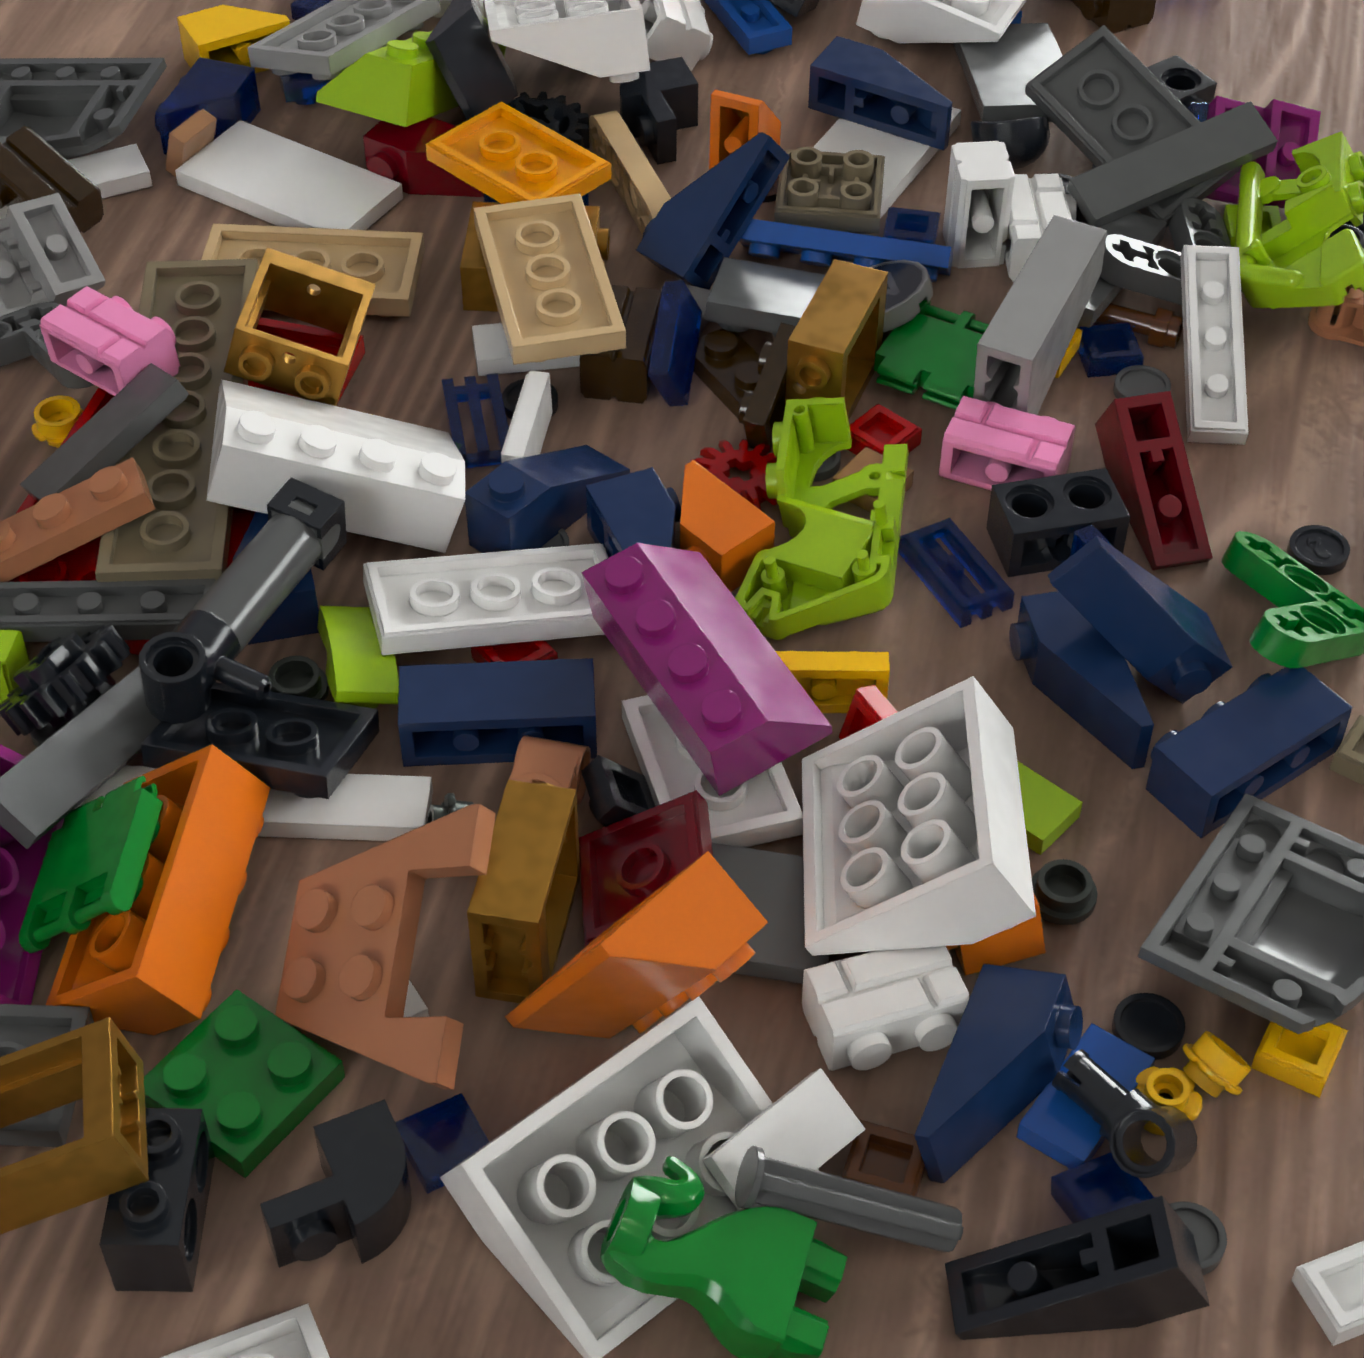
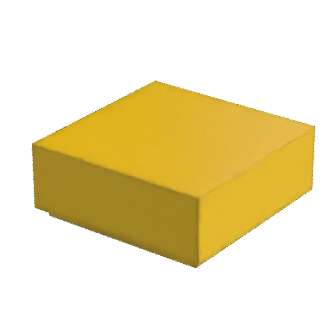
M1270 1021L1255 1053L1251 1068L1320 1098L1348 1030L1329 1022L1314 1027L1310 1031L1297 1034Z

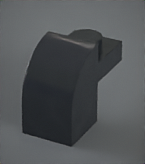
M683 57L650 63V71L639 72V79L620 84V115L634 138H638L640 145L648 147L657 165L676 161L677 130L698 126V82Z
M385 1099L314 1126L320 1163L326 1178L260 1204L269 1244L279 1268L298 1260L311 1261L321 1258L331 1252L336 1245L352 1239L363 1264L386 1250L403 1230L411 1209V1186L404 1143Z

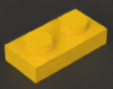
M775 651L822 713H847L856 689L875 685L887 699L890 676L889 652Z

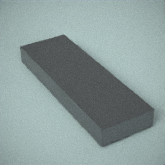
M150 363L22 481L20 485L38 502L47 495L60 493L91 478L97 471L105 467L114 466L187 398L189 393L176 378Z

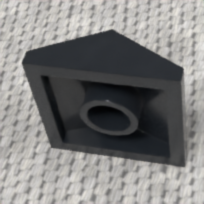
M453 0L425 43L465 118L469 120L501 101L509 104L518 96L513 73L498 44L491 41L489 27L475 0Z

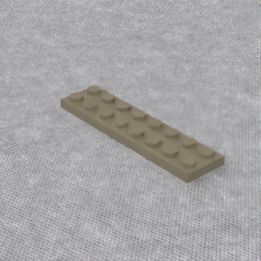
M257 259L146 262L138 313L149 319L155 316L160 317L173 330L176 336L175 348L180 363L179 373L174 378L182 384L189 395L115 464L117 465L132 457L135 459L145 476L155 510L101 536L95 571L97 582L212 578L217 580L227 569L234 507L206 500L221 379L248 385V380L225 373L224 368L235 326L259 268Z

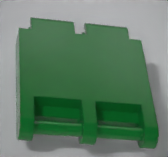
M923 300L919 303L921 311L916 317L893 329L875 353L874 371L880 374L876 379V383L911 395L917 391L919 386L923 387L926 390L922 395L923 399L956 410L963 396L973 398L977 344L989 324L975 320L976 315L974 313L964 310L959 315L930 305L931 300L929 303Z
M140 776L108 792L105 798L100 796L72 810L65 817L62 828L52 833L19 932V943L26 952L36 953L45 949L49 945L51 938L62 932L74 935L86 930L90 926L92 919L103 913L108 912L111 915H118L132 907L133 902L137 899L143 887L141 874L149 848L160 830L158 817L163 802L157 798L158 790L156 784L152 783L141 788L146 778Z

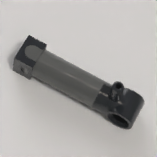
M291 477L267 504L268 522L172 632L154 636L144 644L139 653V667L146 706L154 717L171 724L187 723L197 719L207 711L211 703V687L216 681L257 700H261L269 694L272 687L271 678L234 659L313 566L324 571L345 546L347 535L344 500Z

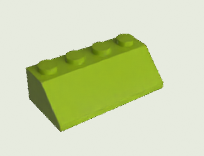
M432 31L414 32L412 38L406 40H390L387 42V46L364 54L318 90L316 102L402 127L411 126L459 106L425 43ZM498 44L505 58L506 46Z

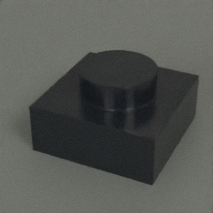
M600 755L581 770L590 797V810L603 826L606 827L655 807L644 775Z

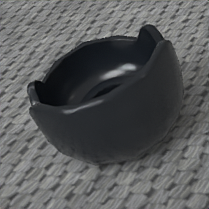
M1046 116L1008 121L971 122L973 142L999 141L1005 143L1013 169L1023 168L1035 162L1047 148L1050 139L1049 122Z

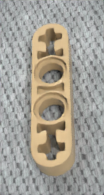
M615 110L591 115L589 125L593 150L596 155L611 163L612 179L610 181L643 235L648 223L657 216L663 204L671 199L619 112Z

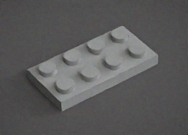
M333 0L247 47L251 67L272 69V73L275 75H291L300 72L312 74V78L315 80L334 79L342 72L341 70L353 64L364 54L387 46L388 41L397 40V37L407 31L422 28L424 21L441 12L439 0Z

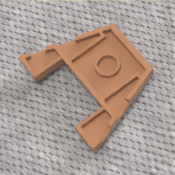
M470 804L299 880L275 1015L289 1024L444 1090H454L464 1024L447 1016L403 1017L425 881L429 878L487 875L496 813L481 804Z

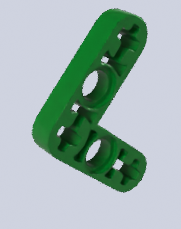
M1238 531L1234 534L1221 558L1222 564L1233 575L1278 607L1264 611L1250 636V644L1260 655L1280 666L1302 668L1364 654V608L1267 539L1246 531Z

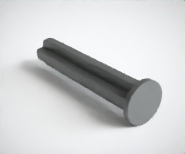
M751 1146L747 1150L737 1175L735 1202L739 1208L749 1209L754 1203L767 1207L783 1208L809 1218L941 1252L953 1251L963 1234L962 1213L956 1207L767 1158L763 1148Z

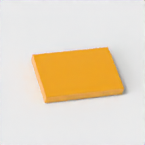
M502 101L426 143L427 160L501 204L581 193V196H584L612 179L610 162Z

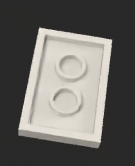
M648 695L622 700V719L655 806L697 790L708 803L712 843L745 848L803 835V812L782 762L719 796Z

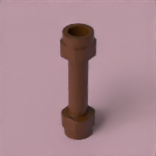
M1110 303L1095 321L1148 336V345L1163 349L1164 346L1175 349L1183 330V316L1176 315L1175 311L1158 307L1154 315Z

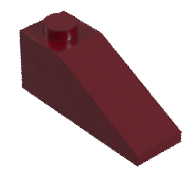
M432 117L408 127L380 121L363 135L367 170L402 183V192L416 195L489 197L427 160L426 143L456 127L455 125Z
M1171 391L1114 399L1097 420L1095 427L1105 467L1130 514V525L1152 570L1210 561L1213 556Z

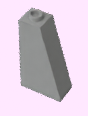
M1057 215L1052 217L977 344L974 399L996 402L1004 407L1035 415L1038 414L1101 275L1107 230Z

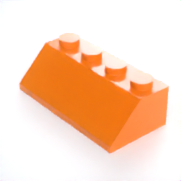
M213 744L141 775L146 778L141 788L152 783L156 784L158 790L157 798L163 802L158 817L160 830L149 848L141 874L143 878L142 890L129 910L118 915H111L108 912L93 918L86 930L74 935L70 934L46 1005L90 1007L94 1022L110 1017L119 1030L153 1036L201 1019L202 1013L211 1000V983L220 954L226 947L230 937L228 927L238 895L243 890L247 881L246 868L255 839L260 834L264 824L262 815L271 789Z
M707 851L604 930L510 1011L505 1018L514 1028L610 1039L632 1025L640 1034L662 1016L665 1018L689 998L691 1000L696 999L717 980L720 983L743 966L756 953L747 942L769 922L711 853Z

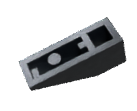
M1162 1195L945 1263L955 1334L961 1340L1134 1328L1210 1306L1194 1235Z

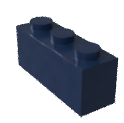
M593 658L399 666L398 730L403 767L514 762L519 742L524 735L589 746L591 759H595L597 757Z
M1284 667L1273 675L1265 673L1258 677L1249 686L1247 691L1227 703L1224 701L1215 703L1203 714L1201 719L1180 732L1172 730L1162 736L1151 751L1150 758L1152 763L1146 790L1198 837L1203 838L1226 823L1245 793L1262 800L1334 754L1342 743L1353 707L1304 667Z

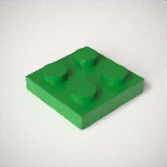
M236 989L144 1076L145 1107L202 1109L215 1157L246 1178L345 1078L343 1061Z

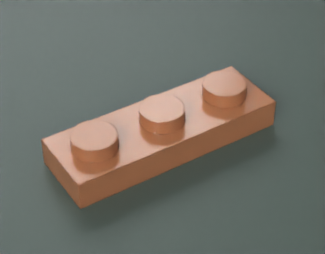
M132 457L115 466L105 467L97 471L91 478L60 493L47 495L35 505L0 521V582H8L155 510L145 476L135 459Z

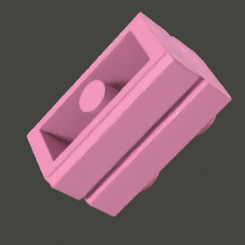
M86 286L67 299V306L60 304L41 318L39 326L50 360L114 396L150 363L173 377L179 373L180 363L175 348L176 336L171 327L160 317L155 316L149 319L133 311L132 307L119 296L109 298Z
M963 396L954 417H952L944 433L939 476L991 490L992 485L1066 474L1071 457L1075 425L1058 421L1049 416H1038L1004 407L996 402H985Z

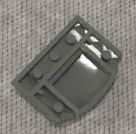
M0 58V142L4 144L8 136L25 125L29 126L66 160L86 155L103 147L123 134L166 69L165 59Z
M1245 793L1140 947L1138 957L1297 1034L1327 1024L1351 1010L1364 999V845Z

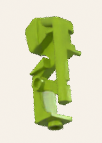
M1342 131L1292 150V155L1301 171L1297 179L1279 180L1276 176L1265 178V173L1261 166L1252 161L1243 164L1241 167L1235 247H1239L1241 290L1249 305L1253 308L1276 309L1337 306L1344 303V297L1348 295L1345 290L1347 286L1354 288V290L1360 288L1364 292V249L1355 232L1351 229H1344L1327 239L1333 231L1349 220L1355 227L1363 224L1364 155L1361 151L1353 153ZM1286 200L1284 213L1287 219L1262 234L1263 205L1273 201Z
M844 397L788 399L785 404L783 422H774L772 444L777 461L776 463H767L765 481L768 498H777L783 527L788 528L790 536L794 538L779 546L756 553L735 597L763 636L774 640H782L789 635L816 625H829L876 613L890 605L894 594L909 456L908 444L884 445L882 464H869L859 472L826 485L812 486L817 470L827 458L838 451L852 447ZM863 495L878 496V500L873 502L874 510L871 509L870 520L835 511L833 508Z

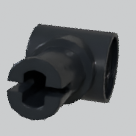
M1083 1049L1078 1050L1066 1061L1063 1066L1069 1071L1067 1073L1059 1071L1052 1081V1086L1066 1094L1101 1126L1099 1134L1109 1142L1113 1159L1123 1171L1133 1177L1150 1178L1181 1170L1192 1160L1197 1149V1134L1193 1123L1184 1112L1173 1106L1156 1105L1137 1088L1132 1091L1127 1090L1089 1057L1090 1055ZM1149 1121L1161 1128L1167 1141L1166 1151L1160 1161L1149 1157L1141 1143V1132Z

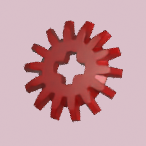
M742 439L739 444V450H734L727 440H722L718 444L721 452L712 447H704L700 451V455L703 458L693 459L761 511L760 504L765 500L774 506L777 504V498L769 499L766 492L765 475L767 463H776L777 461L774 453L767 454L770 451L769 445L761 443L752 451H748L749 441L748 439ZM737 467L741 471L751 469L750 480L743 481L738 476L729 479L730 468Z

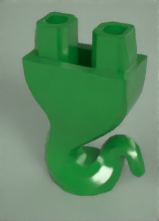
M668 1156L663 1163L662 1170L670 1179L645 1175L633 1177L630 1180L614 1211L601 1247L600 1260L614 1278L622 1285L639 1292L678 1298L689 1303L699 1312L720 1344L737 1358L820 1357L829 1329L828 1321L795 1307L796 1297L799 1291L827 1303L837 1291L848 1257L822 1241L813 1238L817 1221L783 1208L754 1207L725 1214L679 1238L664 1242L655 1239L651 1233L655 1221L680 1218L695 1211L705 1194L704 1185L700 1177L684 1162L674 1156Z

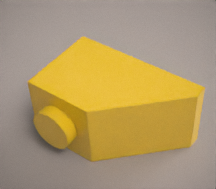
M219 5L177 17L184 59L204 88L270 70L251 67L247 47L290 24V20L286 15L229 5Z

